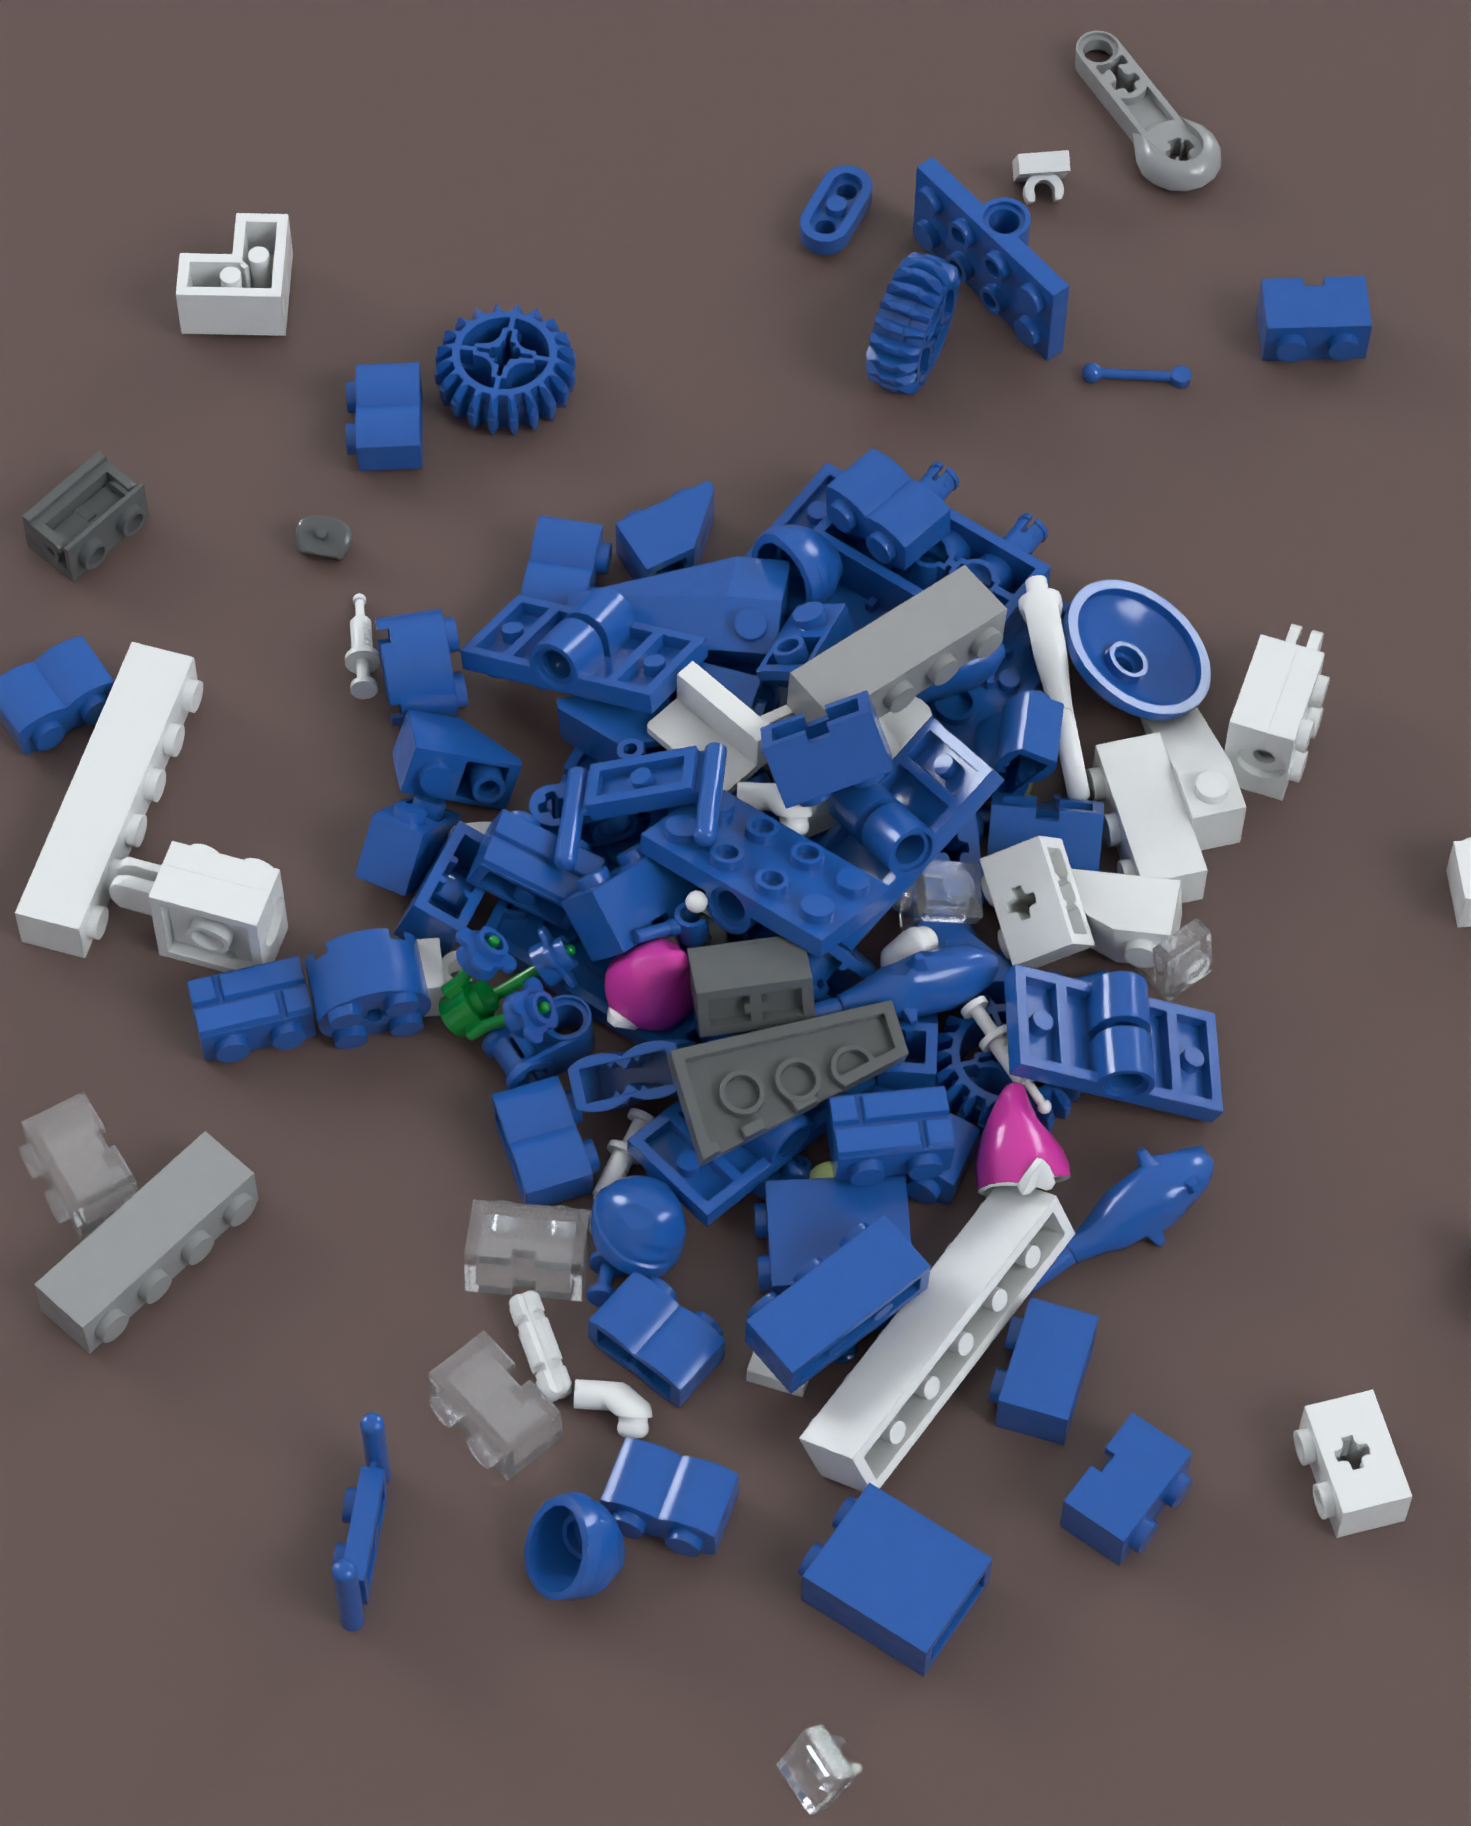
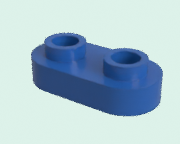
M843 165L829 170L824 175L800 216L799 237L806 249L820 255H831L840 252L848 245L872 203L873 183L868 173L855 166ZM843 197H850L852 199L845 200Z

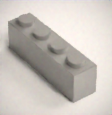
M964 565L790 672L787 706L796 715L803 713L806 722H810L827 716L826 704L868 690L878 718L890 711L897 713L906 708L917 694L931 685L939 686L948 682L960 667L976 657L982 659L991 655L1003 641L1007 608Z
M204 1131L34 1284L41 1311L89 1354L102 1342H112L124 1331L129 1318L145 1303L152 1304L167 1292L172 1279L188 1264L195 1265L202 1261L211 1251L214 1241L231 1225L233 1227L239 1226L249 1218L259 1200L254 1172Z

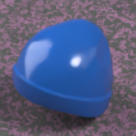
M777 524L769 527L755 541L752 550V558L791 561L786 611L787 620L797 604L808 602L825 604V602L829 601L836 592L838 582L843 574V563L838 550L826 537L805 526L790 524L782 526Z
M634 1175L624 1177L600 1189L593 1201L590 1219L592 1239L597 1251L613 1267L629 1275L636 1271L648 1279L651 1276L662 1277L674 1267L680 1258L685 1244L687 1222L679 1199L666 1182L651 1176Z
M579 1491L564 1492L547 1500L535 1514L526 1537L524 1559L527 1575L536 1591L551 1600L574 1601L603 1591L619 1575L625 1559L624 1538L611 1512L603 1504Z

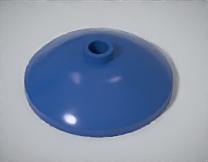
M1102 580L1085 586L1070 601L1063 619V633L1068 653L1082 679L1107 703L1136 717L1168 721L1188 715L1204 699L1211 680V668L1207 651L1191 623L1163 597L1134 583L1120 580Z

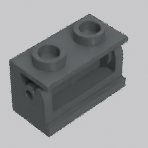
M98 450L22 515L28 547L74 582L88 569L92 570L98 567L107 556V553L126 536H133L142 528L149 517L145 487L141 482L136 485L128 475L109 462L106 456Z
M776 936L687 949L691 995L693 996L700 1038L767 1029L815 1018L813 977L807 951L784 937Z

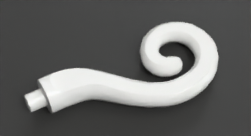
M1036 575L1029 577L1025 581L1027 593L1019 599L1018 607L1022 618L1028 626L1033 656L1044 691L1051 699L1064 704L1058 751L1068 799L1088 800L1090 791L1073 711L1068 654L1061 623L1062 597L1059 591L1048 588L1045 576Z

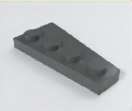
M889 1000L671 1050L667 1061L699 1167L827 1102L828 1097L838 1096L904 1062L909 1052L893 1002Z

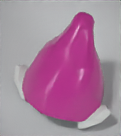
M666 936L637 944L610 961L605 974L604 987L609 1005L607 1022L612 1026L631 1030L640 1028L663 1031L678 1025L692 1013L694 1002L690 987L689 959L686 952L681 949L680 942L676 936Z
M1019 1082L1010 1083L1001 1091L981 1136L975 1164L977 1193L985 1196V1198L989 1196L996 1186H1017L1021 1195L1030 1194L1037 1187L1046 1191L1051 1190L1055 1183L1068 1180L1071 1177L1069 1162L1064 1150L1036 1117L1025 1086Z

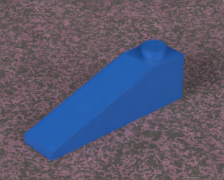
M736 556L606 586V588L617 591L628 601L636 622L706 637L708 657L703 661L704 663L759 668L785 625L792 563L785 560ZM592 590L568 595L567 606L576 607Z

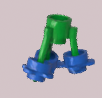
M483 926L481 930H470L467 927H461L456 933V940L460 944L456 950V958L462 969L456 977L441 986V991L445 996L440 999L438 1008L444 1024L456 1036H467L471 1041H474L488 1031L507 1026L515 1036L525 1038L531 1044L542 1042L543 1033L547 1029L550 1030L557 1027L558 1015L553 999L547 992L543 991V985L537 977L541 976L550 987H554L564 980L570 988L578 986V981L573 973V968L579 965L575 947L562 935L554 939L549 930L543 926L538 929V934L542 941L529 948V955L533 965L497 987L492 988L485 981L491 980L499 970L510 974L517 967L515 958L507 953L509 946L506 939L489 926ZM472 977H474V978H476V979H478V980H482V981L473 982V981H469V980H470ZM524 985V988L522 990L512 993L513 991L517 990L518 988ZM507 996L503 1003V1013L495 1016V1011L499 1008V1000Z

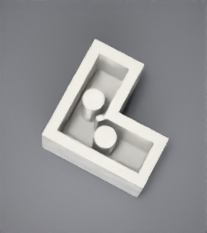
M236 213L232 254L180 253L176 300L182 334L286 336L293 258L288 214Z

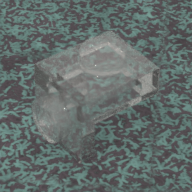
M933 860L892 905L894 911L899 912L900 929L906 930L909 927H916L921 921L976 924L983 917L980 863Z
M1195 918L1153 948V967L1140 968L1135 966L1136 970L1168 1001H1171L1213 971L1211 931Z

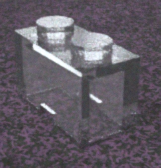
M84 1091L21 1122L26 1144L19 1147L21 1157L34 1179L43 1175L50 1187V1190L44 1192L52 1213L60 1224L69 1220L78 1238L93 1232L138 1192L136 1180L116 1145L108 1147L101 1134L106 1132L105 1127Z
M473 1199L464 1251L465 1291L512 1295L513 1286L535 1288V1292L540 1295V1298L582 1302L590 1250V1210L575 1209L562 1205L542 1206L513 1203L506 1200L487 1201Z
M483 1330L429 1372L431 1398L428 1399V1402L435 1415L444 1425L451 1428L456 1424L469 1438L466 1441L467 1446L484 1468L490 1469L494 1466L508 1481L563 1438L561 1412L531 1380H528L522 1386L514 1380L509 1372L515 1368V1362Z

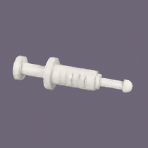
M358 593L353 597L356 616L350 621L351 649L345 654V666L349 671L357 674V678L353 679L350 684L351 694L358 699H369L378 692V683L374 678L370 677V673L379 668L380 654L373 648L372 623L365 616L364 605L366 604V597Z
M979 996L971 1000L961 1009V1014L965 1019L973 1017L986 1035L979 1043L983 1052L991 1051L1012 1082H1019L1025 1086L1037 1104V1110L1040 1113H1049L1052 1105L1049 1100H1045L1033 1083L1034 1080L1009 1075L1007 1024L999 1027L995 1025L984 1009L989 1003L985 996Z
M637 1108L629 1110L627 1117L632 1123L623 1141L616 1139L609 1141L607 1150L611 1153V1156L592 1193L594 1195L593 1199L596 1198L600 1189L626 1177L632 1164H640L627 1152V1140L654 1119L652 1115ZM591 1212L581 1226L582 1231L586 1234H592L590 1224Z

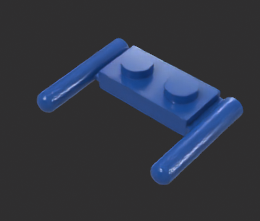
M713 742L706 745L705 750L699 751L697 746H690L590 764L589 771L582 767L569 769L554 858L556 867L563 871H569L576 866L584 816L588 815L592 821L698 803L694 841L702 847L712 846L716 842L727 759L726 746Z
M375 1412L365 1414L360 1421L366 1466H361L357 1487L348 1486L346 1489L342 1521L343 1523H350L346 1543H336L332 1562V1578L335 1586L340 1622L345 1630L352 1632L361 1629L365 1622L363 1604L368 1605L388 1498L387 1484L391 1480L385 1424L382 1416Z

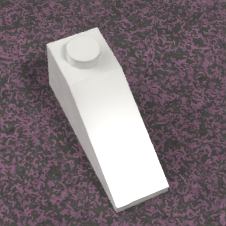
M1196 707L1188 715L1175 720L1157 721L1140 718L1146 735L1160 732L1201 851L1240 843L1247 807L1232 764L1199 709Z
M1071 869L1095 946L1091 947L1092 949L1115 962L1129 963L1140 968H1150L1153 966L1172 968L1182 917L1181 880Z

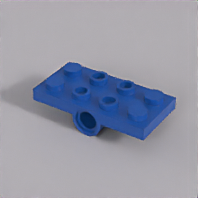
M931 157L917 166L913 222L915 239L926 251H932L938 257L945 259L947 263L956 266L960 283L965 282L981 298L982 303L990 313L999 315L1014 329L1018 339L1025 346L1033 347L1048 361L1063 351L1069 285L1028 247L1031 223L1029 210L1020 201L1006 197L995 198L982 204L934 157Z
M599 587L592 590L576 607L517 595L460 650L463 669L487 674L492 678H504L533 685L538 689H550L579 696L588 701L613 704L629 708L634 712L653 714L677 689V674L692 661L700 665L708 657L706 637L636 622L630 604L620 593L610 588Z
M932 716L892 759L894 771L886 773L884 778L874 785L864 788H855L852 785L835 791L830 796L829 812L837 822L817 844L892 887L890 905L841 942L851 951L1004 781L995 770Z
M725 790L722 791L717 839L712 846L702 847L694 841L698 803L680 806L641 834L639 852L706 891L705 895L708 899L707 910L711 918L721 929L730 934H743L755 924L760 923L810 954L820 958L890 905L892 887Z
M1014 964L1004 975L1009 1075L1211 1123L1223 1113L1215 1013L1150 998L1148 996V983L1146 979L1134 972H1109L1100 975L1090 983Z
M873 1077L838 1096L871 1093L873 1087L876 1086L877 1080ZM678 1099L627 1140V1152L654 1178L666 1182L674 1191L679 1201L707 1227L826 1132L825 1113L827 1102L699 1167Z

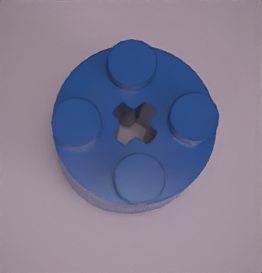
M441 608L375 618L376 629H387L388 638L378 640L387 701L390 702V706L399 705L400 713L390 714L392 727L402 726L407 709L458 717V708L468 706L464 674H461V671L452 670L450 653L460 651L455 619L452 616L443 618Z
M389 929L361 930L326 942L327 953L315 960L314 952L307 956L305 967L318 1027L324 1035L333 1038L336 1048L352 1049L360 1047L368 1042V1035L390 1031L392 1036L407 1037L420 1032L424 1028L423 1017L431 1008V1000L418 943L414 935L403 931L405 940L391 939Z

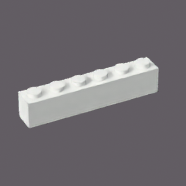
M131 642L15 911L22 942L86 958L93 939L100 940L103 936L108 922L109 911L107 905L111 898L109 895L111 883L117 877V870L121 860L128 857L132 846L138 848L144 839L147 828L146 812L151 801L158 802L162 796L166 782L165 767L170 756L177 757L180 753L185 736L184 722L189 712L195 713L202 699L203 682L197 678L194 657Z
M996 1186L986 1200L980 1204L972 1218L954 1241L948 1245L943 1255L930 1270L928 1288L896 1313L800 1436L801 1443L821 1476L862 1492L869 1482L879 1489L1075 1235L1056 1195L1034 1189L1030 1194L1021 1195L1017 1186Z

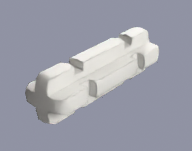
M533 1290L514 1295L509 1300V1311L515 1326L518 1327V1335L532 1374L537 1379L536 1385L541 1398L545 1402H554L568 1397L572 1392V1382L566 1366L561 1361L563 1358L549 1320L545 1317V1309L540 1295Z

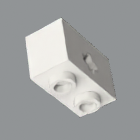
M1036 836L980 859L984 872L981 878L982 890L989 904L995 908L1001 927L998 930L999 945L1006 958L1011 960L1012 966L1017 964L1029 968H1038L1095 946L1062 839Z
M1373 1389L1304 1406L1299 1430H1295L1293 1434L1294 1445L1303 1466L1310 1464L1316 1480V1484H1313V1498L1316 1509L1321 1519H1330L1336 1538L1405 1521L1413 1496Z

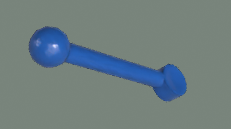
M1093 362L1087 363L1081 372L1083 379L1089 383H1095L1100 378L1170 382L1172 386L1180 389L1188 387L1192 375L1189 368L1185 366H1176L1171 371L1101 368L1097 363Z

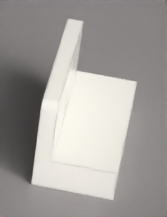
M694 661L677 674V698L648 722L647 733L667 750L697 746L698 750L702 751L705 750L706 745L713 742L725 745L727 748L723 790L729 793L737 789L738 782H745L767 763L762 750L760 728L769 724Z

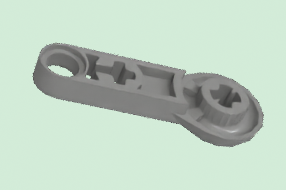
M1096 30L1082 35L1076 43L1074 67L1134 143L1136 163L1142 175L1154 185L1170 191L1198 189L1215 179L1221 168V148L1215 136L1202 124L1180 117L1115 36L1105 31ZM1091 50H1102L1108 53L1111 58L1104 62H1093L1087 59L1084 54ZM1116 82L1121 87L1120 89L1116 90ZM1178 154L1179 157L1177 156L1175 160L1170 158L1171 155ZM1182 156H1186L1188 158V160L1186 161H1180L1179 159H1181Z

